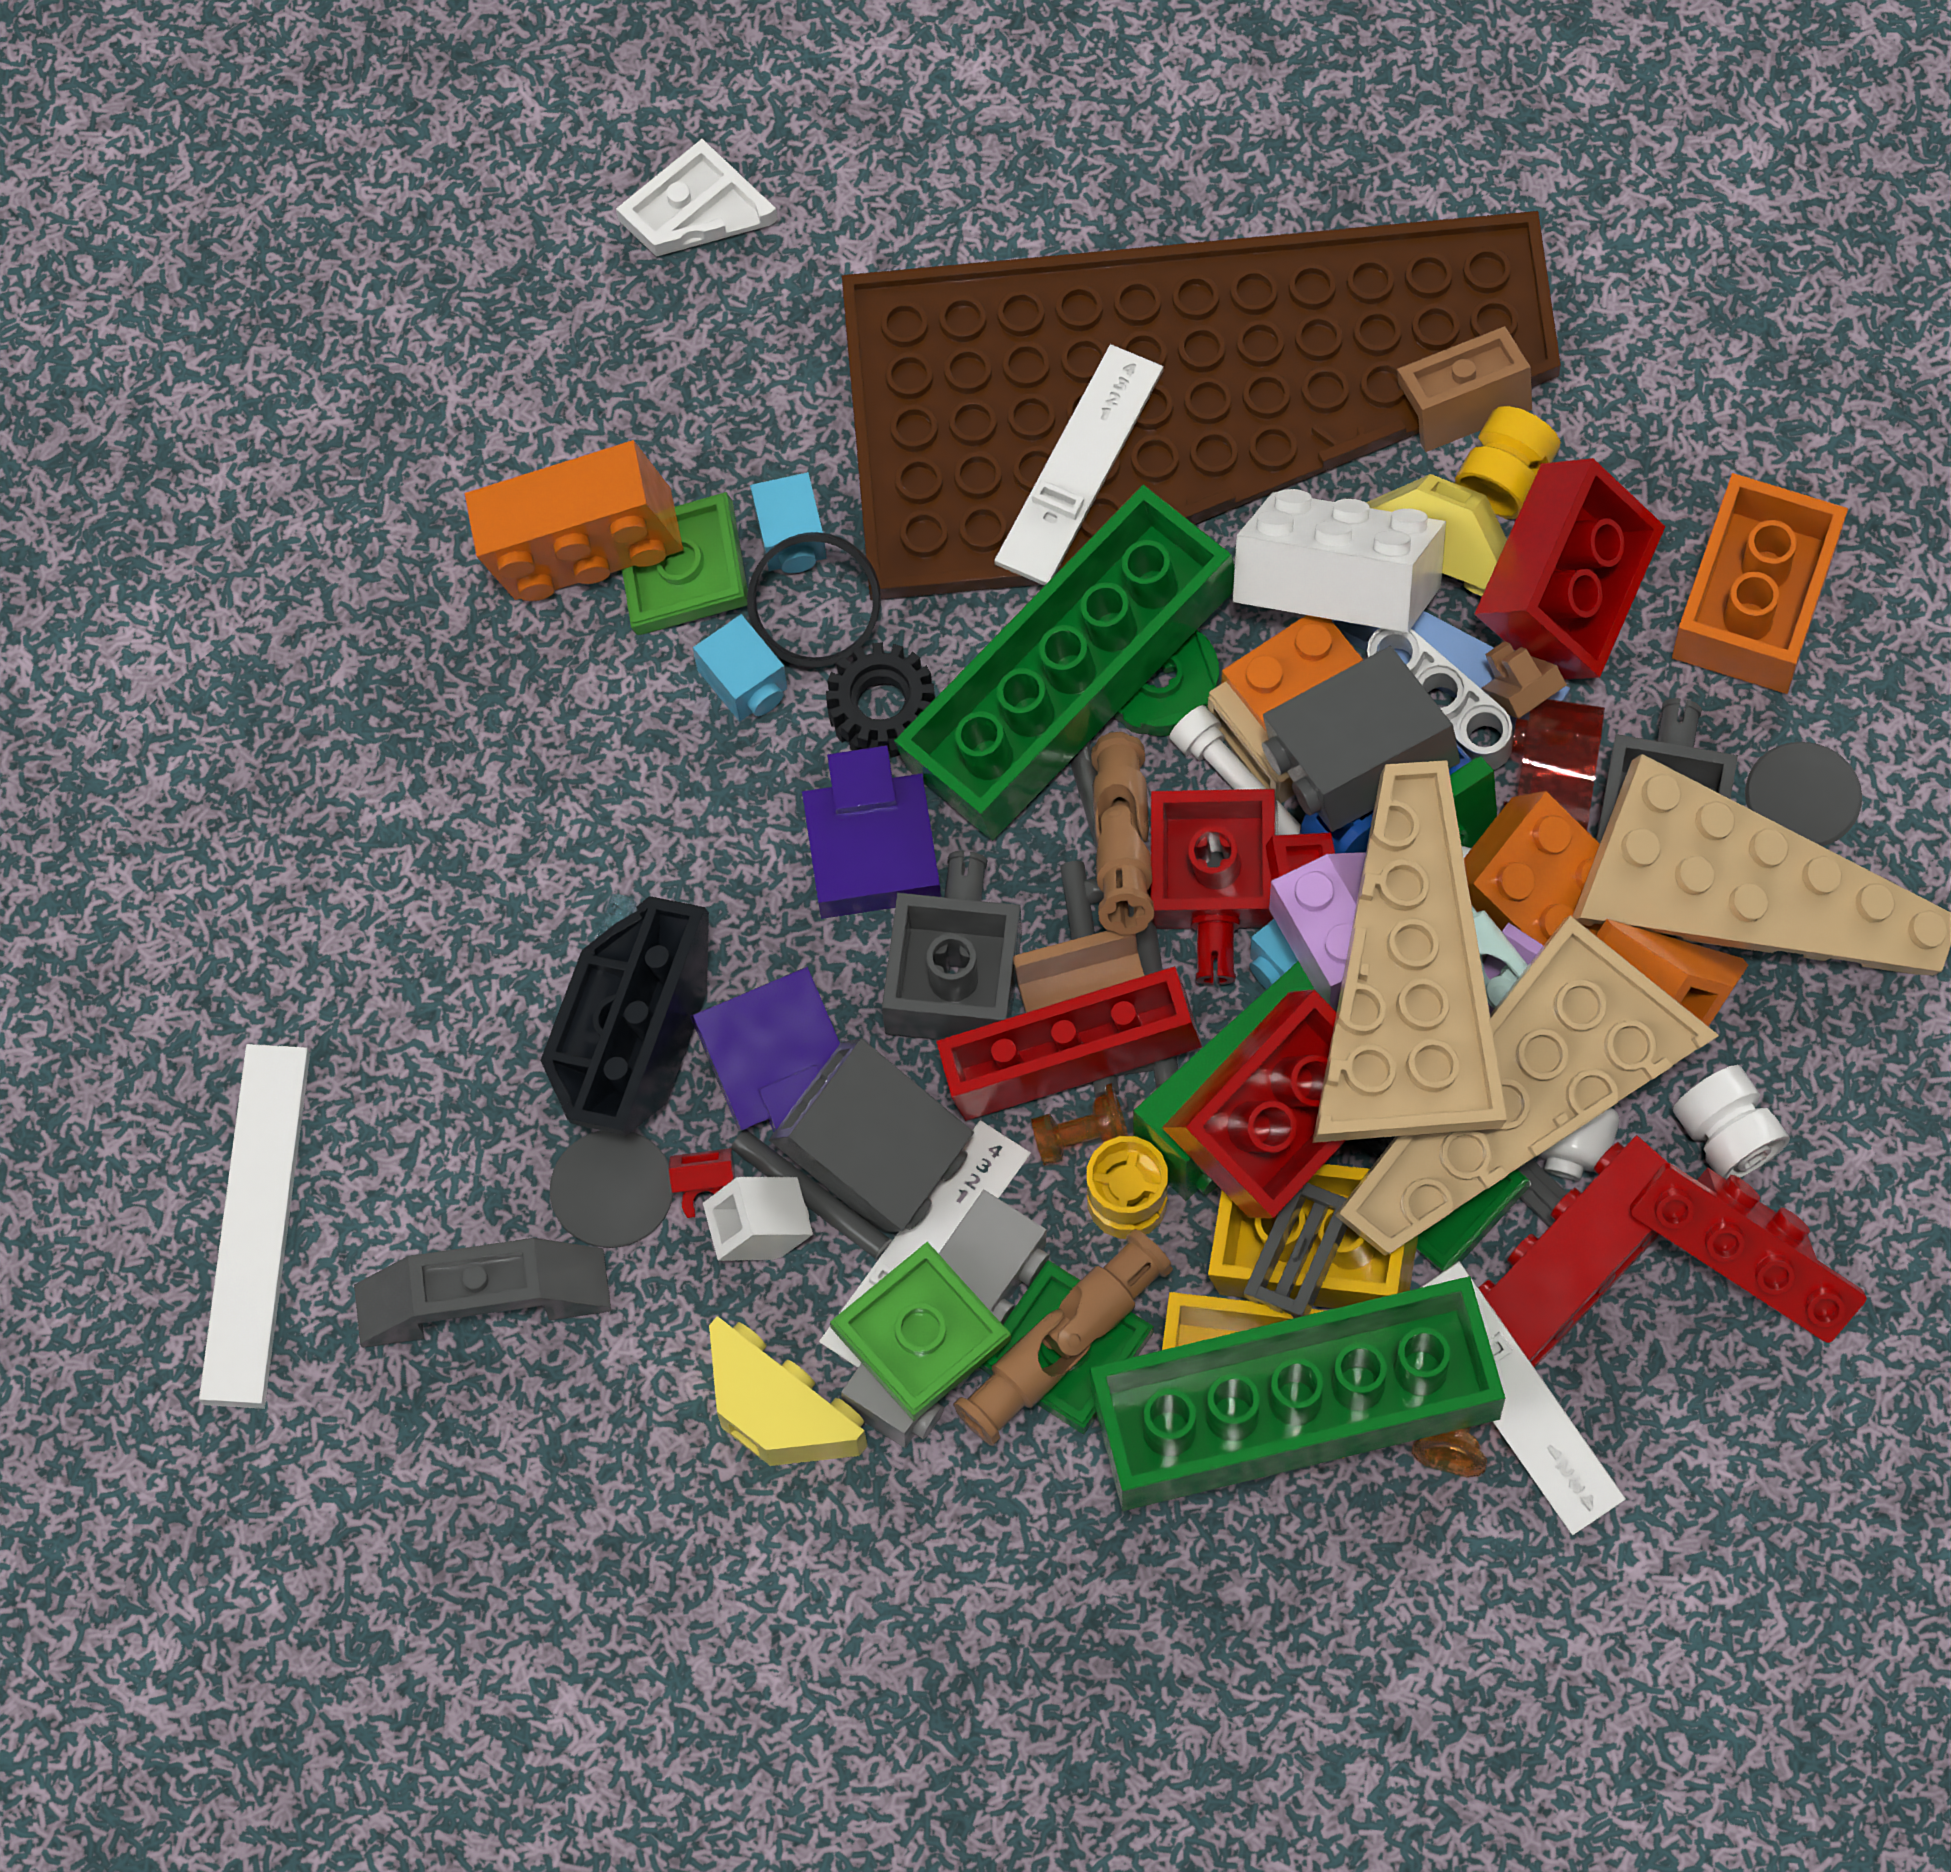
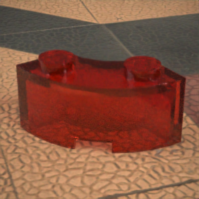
M1546 699L1530 711L1529 720L1516 718L1511 754L1523 756L1517 796L1547 791L1586 831L1589 823L1605 707ZM1504 801L1503 808L1509 801Z

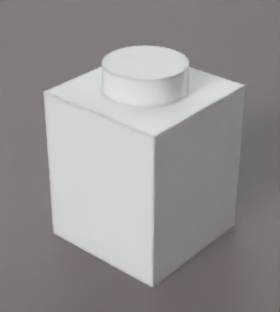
M736 1177L703 1202L718 1261L773 1260L781 1258L813 1235L809 1221V1212L804 1203L797 1177Z

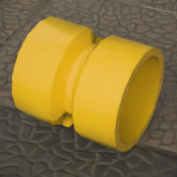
M1501 406L1494 409L1478 436L1483 446L1470 450L1455 477V484L1486 495L1496 515L1504 519H1517L1541 463L1553 462L1560 449L1561 441L1557 433L1536 415L1523 409Z
M1118 1136L1105 1141L1093 1152L1087 1165V1207L1093 1222L1104 1233L1119 1239H1127L1126 1236L1134 1229L1146 1235L1151 1233L1162 1222L1167 1211L1168 1167L1162 1153L1151 1142L1136 1136Z

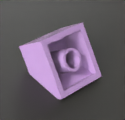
M1366 852L1326 854L1271 881L1269 910L1312 986L1334 1010H1337Z

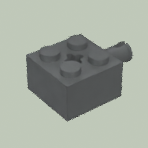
M1681 699L1665 700L1662 704V718L1658 741L1619 734L1615 735L1596 837L1599 843H1601L1631 761L1641 754L1731 799L1738 755L1694 748L1698 720L1702 712L1701 707L1697 703L1687 700L1682 723H1679L1677 718Z
M955 851L949 854L944 897L897 893L882 1002L885 1034L941 1040L1012 1017L1016 985L1013 957L1020 954L1022 938L1021 907L1015 904L981 901L984 872L988 861L983 855L970 852L968 873L964 876V851ZM950 967H961L957 973L948 974Z

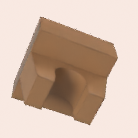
M1504 641L1485 654L1495 679L1481 689L1503 707L1508 715L1518 719L1567 686L1557 665L1530 656L1525 648L1520 647L1514 651L1511 644Z

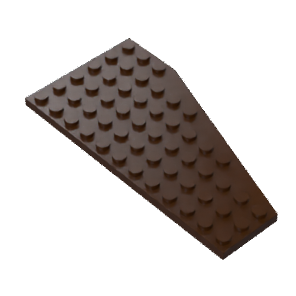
M1538 211L842 275L866 557L873 566L879 581L881 599L1041 585L995 565L994 560L1110 344L1164 366V371L1056 574L1143 484L1191 523L1197 524L1418 434V415L1398 384L1397 369L1504 326L1531 367V388L1559 377L1561 367ZM868 579L870 600H873L871 585Z

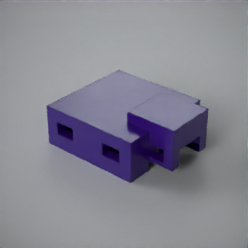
M887 746L827 754L832 787L802 791L821 919L895 908L897 893L941 897L923 774L892 778Z
M808 967L799 969L690 1016L738 1130L746 1129L768 1119L773 1132H775L840 1045Z

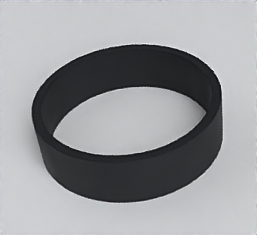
M819 532L802 533L789 537L769 550L755 568L747 593L748 614L753 629L776 656L789 663L804 667L828 666L837 663L843 656L845 658L853 654L852 650L862 646L871 635L879 616L881 604L879 581L867 557L847 540L832 534ZM823 542L843 549L861 565L871 585L873 607L867 628L852 645L830 656L806 657L786 650L767 633L758 615L756 590L764 567L777 553L798 543Z

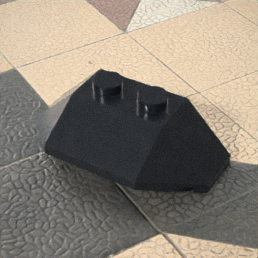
M649 896L636 906V912L615 923L582 949L540 1060L562 1105L563 1112L571 1124L627 1136L667 1104L695 1028L690 1016L701 1011L707 995L709 912L705 907Z

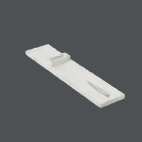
M1110 344L994 560L995 565L1044 586L1055 576L1164 371V366Z
M980 1120L972 1130L974 1134L963 1147L968 1154L961 1167L946 1181L939 1180L927 1197L932 1201V1204L926 1215L912 1229L907 1230L904 1228L903 1231L897 1233L841 1312L927 1241L939 1253L983 1189L999 1198L1031 1152ZM999 1145L1002 1146L998 1153L999 1156L992 1157L993 1153L989 1149ZM983 1158L990 1161L992 1165L988 1167V1172L983 1173L976 1168L978 1165L980 1169H985L984 1166H982V1164L987 1165L988 1163L986 1161H983ZM972 1173L980 1178L979 1183L972 1184L975 1190L964 1184L965 1182L976 1180L974 1176H971ZM959 1190H965L968 1193L961 1201V1203L957 1202L958 1198L961 1195V1192ZM830 1326L819 1342L856 1367H859L861 1364L859 1359L835 1334Z
M1458 1261L1420 1288L1470 1275L1461 1262ZM1471 1278L1506 1398L1501 1419L1493 1421V1423L1570 1533L1574 1535L1626 1500V1498Z

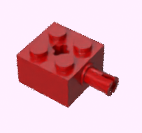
M1275 789L1151 791V899L1154 905L1153 920L1156 929L1197 930L1196 981L1198 983L1214 985V960L1218 959L1217 976L1219 977L1220 985L1235 982L1234 930L1264 927L1274 919L1269 910L1272 879L1266 844L1272 836L1278 835V804ZM1211 852H1222L1224 859L1221 860L1220 866L1208 867L1207 862L1211 860Z

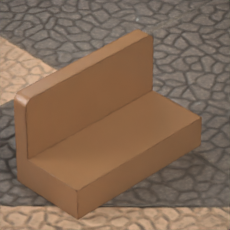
M1505 326L1397 369L1398 384L1418 415L1420 443L1425 452L1482 430L1490 414L1497 407L1511 406L1527 412L1532 410L1531 367Z
M1111 930L1021 953L1013 957L1016 981L1025 1013L1145 976L1138 955L1136 935H1120Z

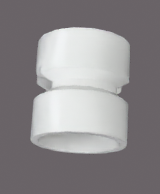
M1739 1065L1729 1066L1702 1080L1684 1094L1673 1108L1674 1114L1691 1139L1695 1141L1707 1140L1703 1149L1706 1152V1161L1714 1172L1726 1180L1730 1175L1741 1178L1771 1161L1786 1147L1790 1140L1789 1135L1768 1108H1755L1759 1101L1760 1093Z

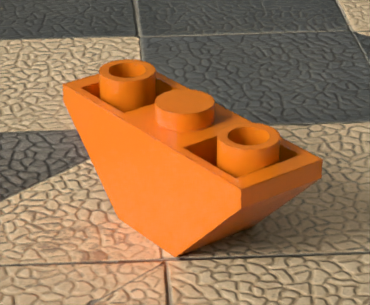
M1610 919L1605 920L1596 934L1600 940L1708 1027L1748 967L1747 962L1741 957Z

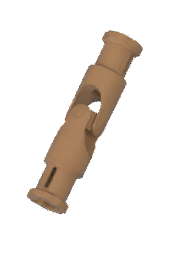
M1110 732L1101 736L1096 745L1091 749L1092 765L1098 772L1092 784L1095 837L1098 843L1096 875L1098 887L1104 893V899L1098 905L1099 921L1105 929L1115 931L1120 935H1131L1145 930L1148 923L1154 918L1153 901L1147 894V890L1152 883L1151 855L1144 842L1148 841L1149 833L1146 778L1140 772V767L1145 762V749L1137 737L1130 736L1125 732ZM1128 903L1134 908V915L1132 917H1129Z
M1137 1229L1132 1230L1126 1236L1128 1244L1103 1268L1095 1266L1072 1288L1062 1301L1059 1309L1047 1314L992 1366L993 1375L968 1399L960 1397L953 1403L960 1418L983 1441L989 1445H994L1000 1439L999 1431L1024 1406L1032 1408L1088 1352L1090 1344L1096 1338L1102 1337L1114 1329L1135 1308L1134 1299L1158 1276L1167 1277L1173 1271L1171 1262L1166 1254L1144 1233ZM1041 1342L1061 1356L1056 1363L1045 1368H1041L1038 1361V1351Z

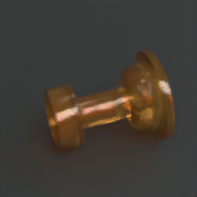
M1113 1083L1106 1084L1105 1092L1094 1100L1092 1104L1093 1114L1058 1124L1050 1113L1031 1118L1035 1140L1044 1166L1063 1161L1065 1147L1100 1138L1103 1144L1105 1141L1118 1136H1129Z
M1471 1427L1418 1439L1413 1442L1412 1454L1417 1461L1426 1467L1466 1478L1480 1476L1487 1468L1488 1459L1480 1451L1481 1445L1477 1439L1469 1433Z

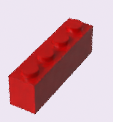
M1175 966L936 1041L951 1097L965 1121L1202 1048L1187 993Z
M1637 1135L1625 1147L1617 1142L1603 1154L1593 1169L1598 1176L1582 1193L1577 1188H1573L1559 1201L1550 1214L1555 1222L1539 1239L1532 1233L1514 1249L1507 1260L1513 1267L1496 1285L1489 1279L1478 1287L1534 1368L1660 1235L1634 1218L1630 1211V1205L1662 1165L1668 1162Z

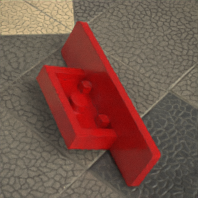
M1671 1163L1663 1164L1631 1203L1630 1211L1634 1218L1826 1343L1832 1342L1864 1305L1867 1298L1863 1289L1817 1260L1808 1237L1810 1229L1797 1215L1785 1208H1780L1777 1212L1773 1211L1759 1201V1194L1747 1182L1735 1175H1730L1726 1180L1707 1167L1702 1175L1695 1180Z

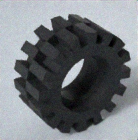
M883 642L872 643V654L865 655L862 646L852 650L853 661L849 662L843 656L836 663L838 674L831 672L827 681L829 691H826L828 715L831 727H835L837 738L842 743L847 740L850 750L887 746L890 758L901 756L894 740L935 699L934 683H932L931 672L927 665L921 668L920 657L913 651L906 658L904 657L903 646L893 644L891 653H884ZM889 684L901 691L905 702L900 712L895 716L887 719H872L863 714L858 707L859 698L872 685Z

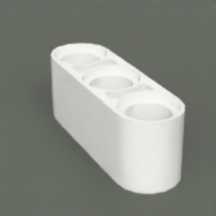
M1383 628L1376 630L1368 642V657L1390 645L1393 649L1397 648L1407 651L1412 658L1406 665L1427 692L1434 688L1444 687L1452 690L1457 695L1450 705L1440 709L1453 724L1456 742L1472 760L1482 756L1493 770L1505 764L1512 754L1513 730L1510 716L1504 708L1414 630L1410 629L1408 633ZM1482 726L1493 727L1502 735L1497 743L1489 747L1475 745L1470 741L1469 736L1472 731Z

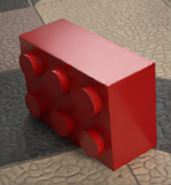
M1594 458L1541 463L1474 614L1503 641L1510 643L1515 651L1522 647L1527 649L1530 656L1557 665L1564 680L1600 678L1666 526Z
M1315 989L1289 992L1162 1127L1249 1218H1274L1346 1141L1312 1143L1336 1018V1011Z

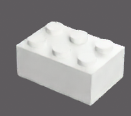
M1297 489L1272 492L1237 534L1233 602L1408 633L1441 588L1446 521L1428 518L1426 513L1416 509H1398L1393 512L1369 508L1366 502L1357 499H1341L1331 502L1313 499L1308 492Z

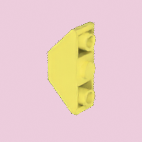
M1429 474L1366 502L1369 508L1390 512L1398 509H1416L1426 513L1428 518L1446 521L1442 573L1464 581V587L1472 593L1480 596L1483 595L1507 541L1486 495Z
M718 1316L709 1325L717 1414L722 1429L770 1466L854 1457L862 1454L867 1448L865 1430L861 1428L864 1420L851 1406L839 1398H835L831 1403L812 1390L815 1382L802 1368L790 1360H786L782 1366L763 1352L767 1347L765 1342L746 1325L737 1322L732 1328Z

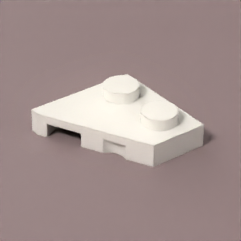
M703 139L699 140L616 208L618 221L656 257L767 227L778 220L776 208Z

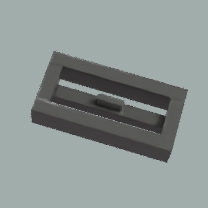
M1306 1183L1276 1218L1243 1292L1247 1300L1257 1304L1261 1302L1279 1313H1289L1293 1318L1310 1314L1348 1228L1345 1223L1335 1216L1347 1198ZM1305 1199L1313 1201V1207L1275 1292L1266 1289ZM1328 1209H1334L1333 1216L1296 1299L1289 1298Z

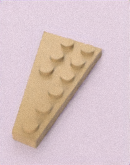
M1643 754L1631 761L1573 914L1574 919L1580 924L1592 926L1596 923L1603 924L1606 919H1610L1651 932L1681 936L1683 940L1768 953L1776 951L1804 954L1803 958L1826 961L1831 958L1861 963L1862 967L1915 975H1936L1942 972L1951 947V912Z
M1447 760L1386 764L1380 774L1312 1143L1502 1128L1507 1121Z
M1570 915L1562 921L1490 1014L1507 1121L1503 1127L1395 1136L1339 1208L1335 1216L1384 1256L1390 1254L1719 1035Z

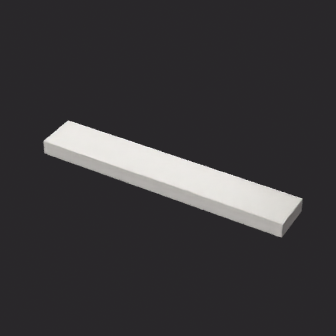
M246 1044L199 1396L202 1405L265 1409L310 1060L309 1050L305 1047Z

